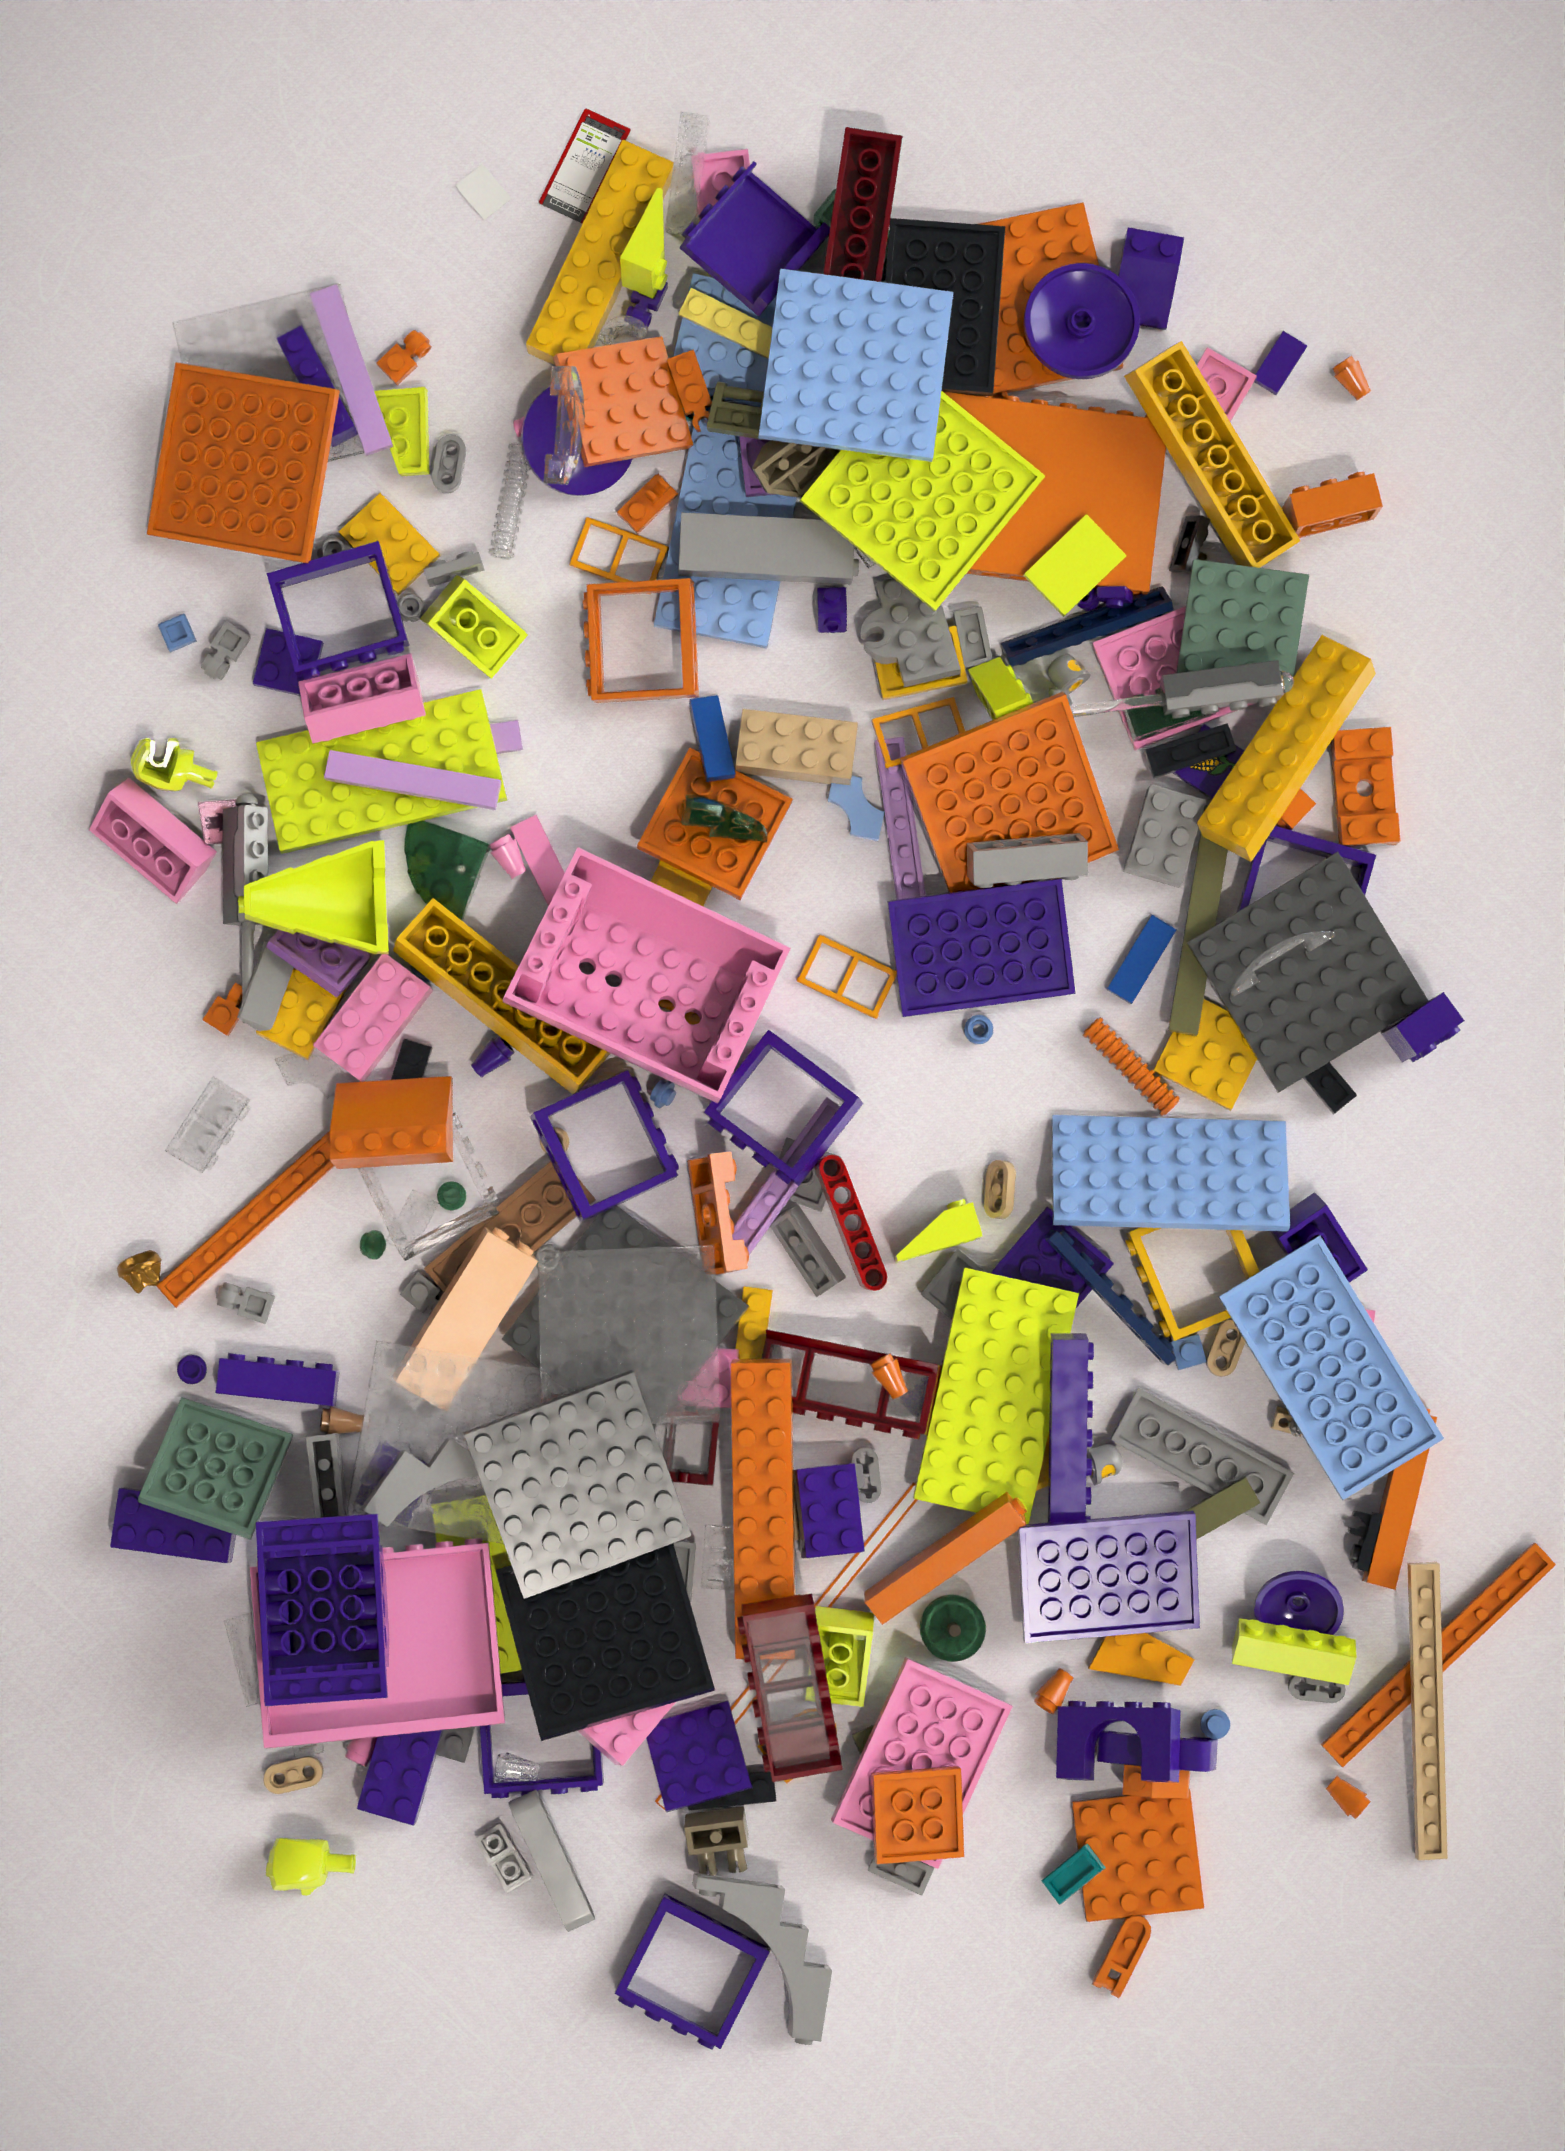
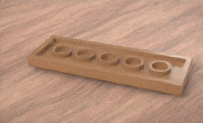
M551 1161L424 1268L443 1292H445L484 1227L491 1231L496 1227L509 1235L508 1241L515 1245L522 1242L536 1252L577 1217ZM578 1179L583 1189V1192L589 1204L591 1205L593 1202L596 1201V1199L583 1185V1183Z

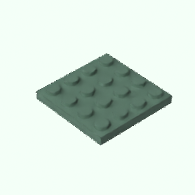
M1193 559L1176 673L1279 660L1281 685L1285 690L1295 673L1309 574Z
M181 1397L140 1492L138 1502L251 1540L256 1529V1522H259L291 1444L293 1434Z

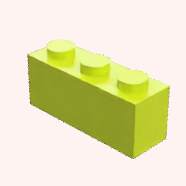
M1000 656L968 669L974 691L992 720L1033 704L1030 694L1028 692L1025 693L1021 680L1019 678L1016 679L1012 666H1006Z

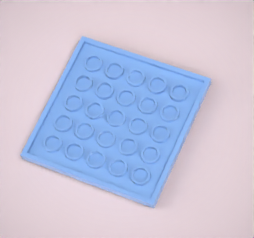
M780 269L758 439L932 462L953 292Z

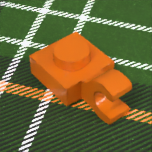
M235 983L226 1000L218 995L202 1020L226 1036H229L239 1021L237 1016L240 1011L238 1005L242 1000V986Z

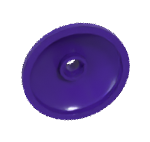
M1290 1571L1271 1578L1261 1587L1255 1599L1254 1615L1255 1620L1263 1623L1286 1625L1291 1628L1307 1631L1314 1630L1319 1633L1334 1635L1342 1623L1344 1606L1339 1591L1326 1578L1307 1571Z

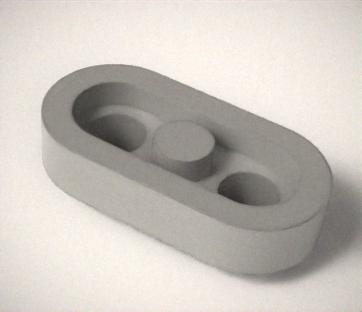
M446 435L437 444L432 481L435 488L442 493H452L461 484L466 447L459 436ZM451 447L457 449V453L453 456L447 454V450ZM445 475H450L452 481L446 484L442 482V478Z

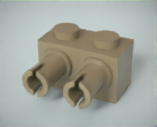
M744 1806L685 1815L684 1830L688 1855L697 1854L699 1874L707 1875V1865L709 1875L714 1876L718 1873L714 1852L726 1851L728 1871L730 1873H736V1861L738 1862L739 1873L747 1870L744 1848H748L749 1834Z

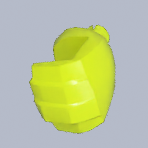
M147 737L138 742L130 758L135 778L163 791H180L187 780L212 789L214 786L213 781L216 780L218 771L193 764L194 750L181 749L176 738H168L166 753L161 761L153 759L155 740Z
M277 1838L269 1853L266 1876L270 1878L273 1890L288 1891L290 1889H300L301 1894L307 1896L317 1887L325 1884L328 1872L354 1874L356 1856L354 1854H330L328 1841L323 1839Z

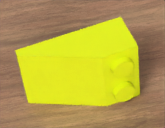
M658 187L620 257L622 286L652 299L657 290L664 288L668 277L665 274L667 260H665L663 189Z
M458 575L452 579L420 618L430 629L491 679L528 636L524 630L468 581Z
M965 1199L946 1205L948 1210H944L894 1257L895 1262L899 1263L983 1237L973 1202L966 1204Z
M816 1606L815 1613L831 1703L864 1707L874 1614L872 1612ZM810 1665L808 1669V1675H811ZM813 1686L806 1687L805 1700L816 1701Z

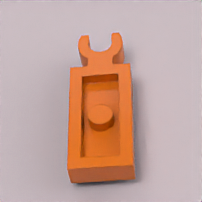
M693 349L666 360L685 414H695L692 421L693 426L697 432H701L699 421L703 418H709L710 412L706 411V408L711 407L712 401Z

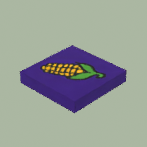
M1203 724L1198 732L1208 730L1211 728L1206 724ZM1235 745L1237 749L1235 753L1173 772V774L1212 800L1244 750Z

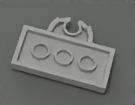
M894 578L876 582V591L881 608L872 611L865 618L861 627V639H867L873 633L881 634L883 639L879 642H865L864 650L866 653L874 658L876 663L890 664L897 662L904 687L959 675L961 669L942 604L936 611H933Z

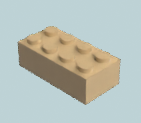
M742 709L736 771L749 775L824 784L851 785L858 722Z

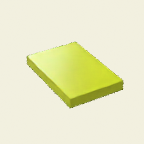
M1086 514L1023 576L1064 617L1127 555Z

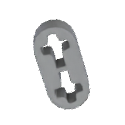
M862 1447L854 1452L852 1463H855L859 1500L864 1503H872L881 1494L879 1462L874 1450ZM861 1452H867L869 1457H873V1462L868 1464L869 1473L863 1474L862 1464H857L856 1459L861 1457ZM868 1476L870 1485L876 1486V1492L871 1494V1498H866L865 1494L859 1491L865 1485L864 1477Z
M1292 1675L1288 1682L1290 1694L1296 1699L1305 1701L1335 1703L1344 1697L1346 1691L1344 1684L1334 1683L1335 1686L1339 1687V1691L1334 1692L1333 1697H1329L1328 1692L1319 1690V1685L1329 1686L1330 1682ZM1301 1678H1304L1305 1683L1314 1685V1690L1306 1689L1300 1695L1299 1690L1295 1689L1294 1685L1295 1683H1300Z

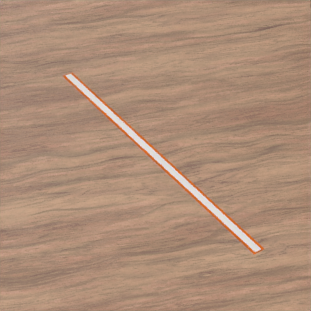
M914 1482L864 1542L865 1552L856 1553L814 1604L815 1609L816 1606L832 1607L918 1501L913 1499L916 1485ZM770 1659L762 1668L764 1683L771 1682L789 1659ZM749 1685L731 1706L735 1725L750 1708L752 1700L757 1699L756 1689L750 1690ZM660 1794L655 1802L665 1810Z

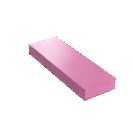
M537 815L510 828L549 906L565 873Z

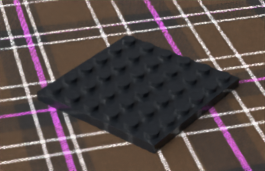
M673 1543L525 1599L521 1593L512 1565L496 1569L541 1741L715 1691Z

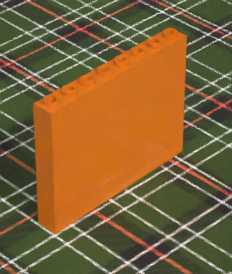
M944 392L1045 475V478L966 574L1028 581L1023 575L1087 514L1127 555L1094 588L1126 586L1133 592V595L1149 593L1166 446L1147 414L1145 417L1134 416L1133 412L1118 410L1114 414L1106 413L1105 409L1101 407H1088V410L1077 409V405L1071 403H1060L1059 406L1048 405V401L1033 399L1031 403L1020 402V398L1015 396H1003L1002 399L991 398V396Z

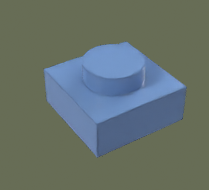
M1199 1334L1170 1342L1174 1347L1172 1352L1176 1356L1175 1363L1178 1370L1207 1362Z

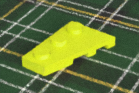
M425 387L374 391L393 444L390 451L398 473L401 476L429 475L428 390Z

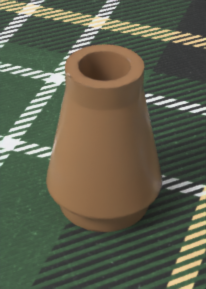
M332 1406L329 1409L322 1408L320 1432H327V1434L362 1433L363 1415L354 1414Z

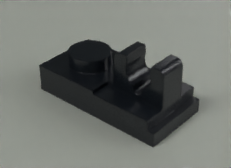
M1202 515L1185 517L1169 571L1173 573L1185 572L1191 575L1193 559L1207 560V555L1201 552L1200 548L1208 536L1209 518Z
M1353 1511L1351 1516L1360 1518L1364 1526H1360L1357 1529L1348 1527L1349 1533L1361 1536L1358 1545L1353 1544L1350 1561L1353 1562L1352 1568L1368 1572L1382 1514L1372 1512L1371 1515Z

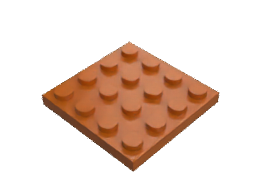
M662 336L558 353L553 357L584 467L679 451L693 446L682 403L666 360L668 355Z
M689 748L638 842L637 849L741 901L793 799L736 770L735 778L706 782L700 752Z
M1190 1788L1189 1798L1187 1799L1123 1795L1072 1801L1077 1851L1088 1844L1106 1867L1082 1887L1086 1922L1126 1918L1133 1915L1144 1916L1204 1909Z

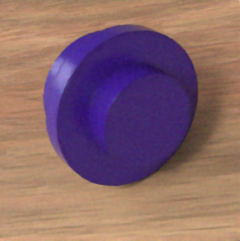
M188 1355L178 1363L177 1373L183 1382L197 1384L205 1378L207 1366L201 1357Z

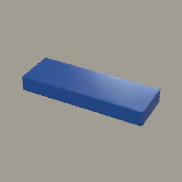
M718 695L690 699L689 706L706 782L735 778V768Z
M1151 915L1106 990L1132 1004L1177 929Z

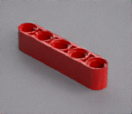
M837 1155L823 1156L815 1166L816 1174L857 1281L866 1290H880L887 1283V1272L845 1163ZM827 1160H833L837 1165V1172L833 1176L826 1175L823 1170L824 1163ZM839 1187H843L848 1194L847 1200L842 1204H839L834 1199V1192ZM850 1214L858 1219V1226L853 1231L846 1229L844 1224L845 1218ZM859 1242L866 1243L869 1249L867 1256L864 1258H859L855 1254V1247ZM871 1269H875L879 1274V1281L873 1286H870L865 1278L866 1273Z

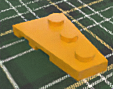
M1147 1633L1105 1636L1088 1669L1181 1686L1195 1659Z

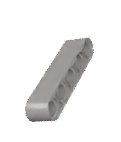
M537 1790L508 1802L512 1815L566 1930L569 1932L595 1920L591 1905Z

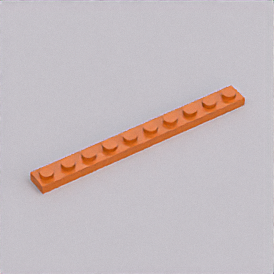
M1536 1543L1531 1544L1441 1630L1443 1672L1556 1565ZM1410 1660L1321 1744L1341 1767H1344L1411 1703Z

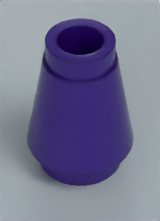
M500 1036L496 1039L492 1038L471 1064V1067L480 1077H484L486 1074L509 1062L515 1052L509 1043Z

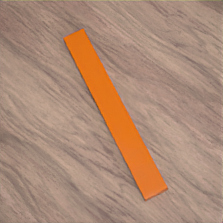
M330 1131L157 1285V1288L175 1308L179 1307L335 1167L330 1161Z

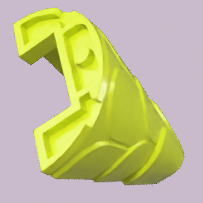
M384 840L369 841L332 856H324L295 869L289 867L244 885V896H238L239 913H245L246 920L291 934L298 932L331 944L335 942L372 954H389Z

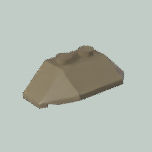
M770 440L762 446L752 470L766 493L800 497L808 491L840 452V449Z

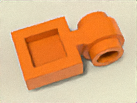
M411 331L403 340L406 344L405 350L398 344H395L376 363L397 386L418 367L412 358L416 356L419 359L424 357L432 347L429 344L430 340L422 332Z

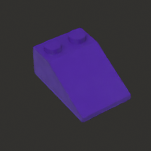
M1128 227L1124 238L1118 276L1134 294L1139 308L1140 326L1166 330L1184 237Z
M1315 1192L1290 1209L1289 1231H1270L1286 1255L1317 1236H1321L1349 1283L1368 1270L1328 1205Z

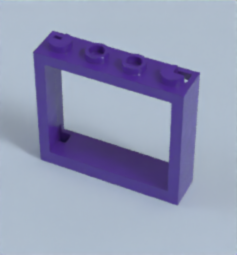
M379 541L309 561L308 564L300 563L266 573L294 671L298 678L304 677L305 680L315 678L321 675V671L332 669L333 672L341 671L348 668L349 663L356 661L368 663L376 660V655L386 652L388 655L399 654L404 651V647L410 646ZM376 561L398 637L304 664L282 588Z
M1275 826L1250 863L1237 912L1247 907L1250 903L1267 841L1325 858L1339 852L1346 864L1360 867L1357 884L1364 895L1367 891L1376 855Z
M768 1029L731 1076L719 1103L717 1104L712 1101L704 1113L710 1118L707 1123L719 1133H722L723 1130L727 1131L732 1135L730 1141L741 1150H744L746 1147L754 1152L752 1158L765 1168L770 1164L777 1169L775 1175L786 1184L792 1181L799 1186L864 1103L856 1094ZM771 1049L843 1102L793 1168L720 1114Z
M628 1070L540 1109L530 1117L580 1223L672 1181L678 1176V1163L673 1154L668 1155L664 1146L667 1143L666 1138L660 1128L656 1129L651 1119L654 1117L652 1108L647 1101L643 1102L639 1094L641 1091L640 1083L635 1075H630ZM622 1084L664 1172L590 1206L548 1117Z
M525 1681L502 1683L503 1696L529 1695ZM491 1725L480 1726L484 1794H491L492 1798H508L509 1792H521V1796L537 1790L539 1794V1790L549 1789L551 1794L568 1793V1788L580 1787V1792L598 1791V1786H603L602 1753L593 1744V1775L495 1782Z
M664 1893L615 1990V1994L619 1996L618 2001L630 2008H634L637 2005L645 2009L644 2014L657 2022H660L661 2019L672 2024L671 2029L684 2036L688 2032L698 2037L697 2042L704 2047L713 2050L714 2046L721 2049L770 1953V1948ZM666 1912L755 1957L718 2034L628 1988Z

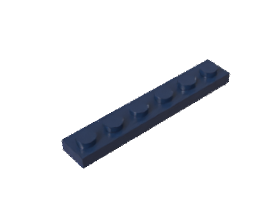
M1161 586L1150 590L1148 594L1133 596V603H1123L1122 608L1104 606L1000 644L1009 665L1013 667L1025 664L1044 655H1051L1061 649L1079 645L1098 636H1105L1115 630L1133 626L1152 617H1159L1164 613L1174 610L1171 598L1164 587Z
M1051 1229L1043 1237L1161 1363L1169 1366L1176 1359V1356L1171 1352L1174 1347L1162 1335L1158 1338L1151 1331L1154 1327L1152 1323L1142 1314L1138 1317L1131 1310L1134 1307L1133 1303L1124 1294L1118 1296L1111 1289L1114 1283L1104 1273L1098 1275L1092 1268L1094 1262L1083 1251L1078 1254L1072 1247L1075 1242L1063 1230L1059 1233Z

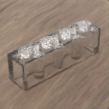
M680 112L665 224L666 233L682 235L692 222L695 224L697 222L710 126L709 115Z

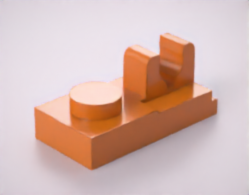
M657 474L617 514L639 534L678 496V493Z

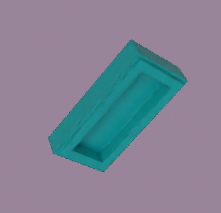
M1086 1844L1046 1876L1042 1883L1060 1905L1106 1867L1090 1846Z

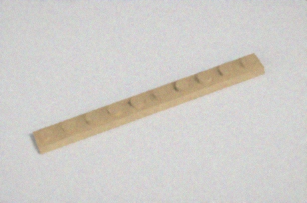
M1407 1563L1415 1858L1417 1860L1448 1859L1440 1563Z

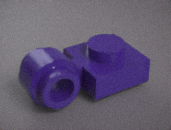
M666 282L662 290H657L653 299L633 290L630 298L631 302L635 303L636 306H629L625 316V322L629 323V327L639 331L648 329L652 319V313H649L648 309L658 311L668 289V282Z
M1126 586L1097 587V589L1093 588L1077 606L1085 611H1091L1098 606L1099 602H1103L1109 608H1122L1123 603H1133V592Z

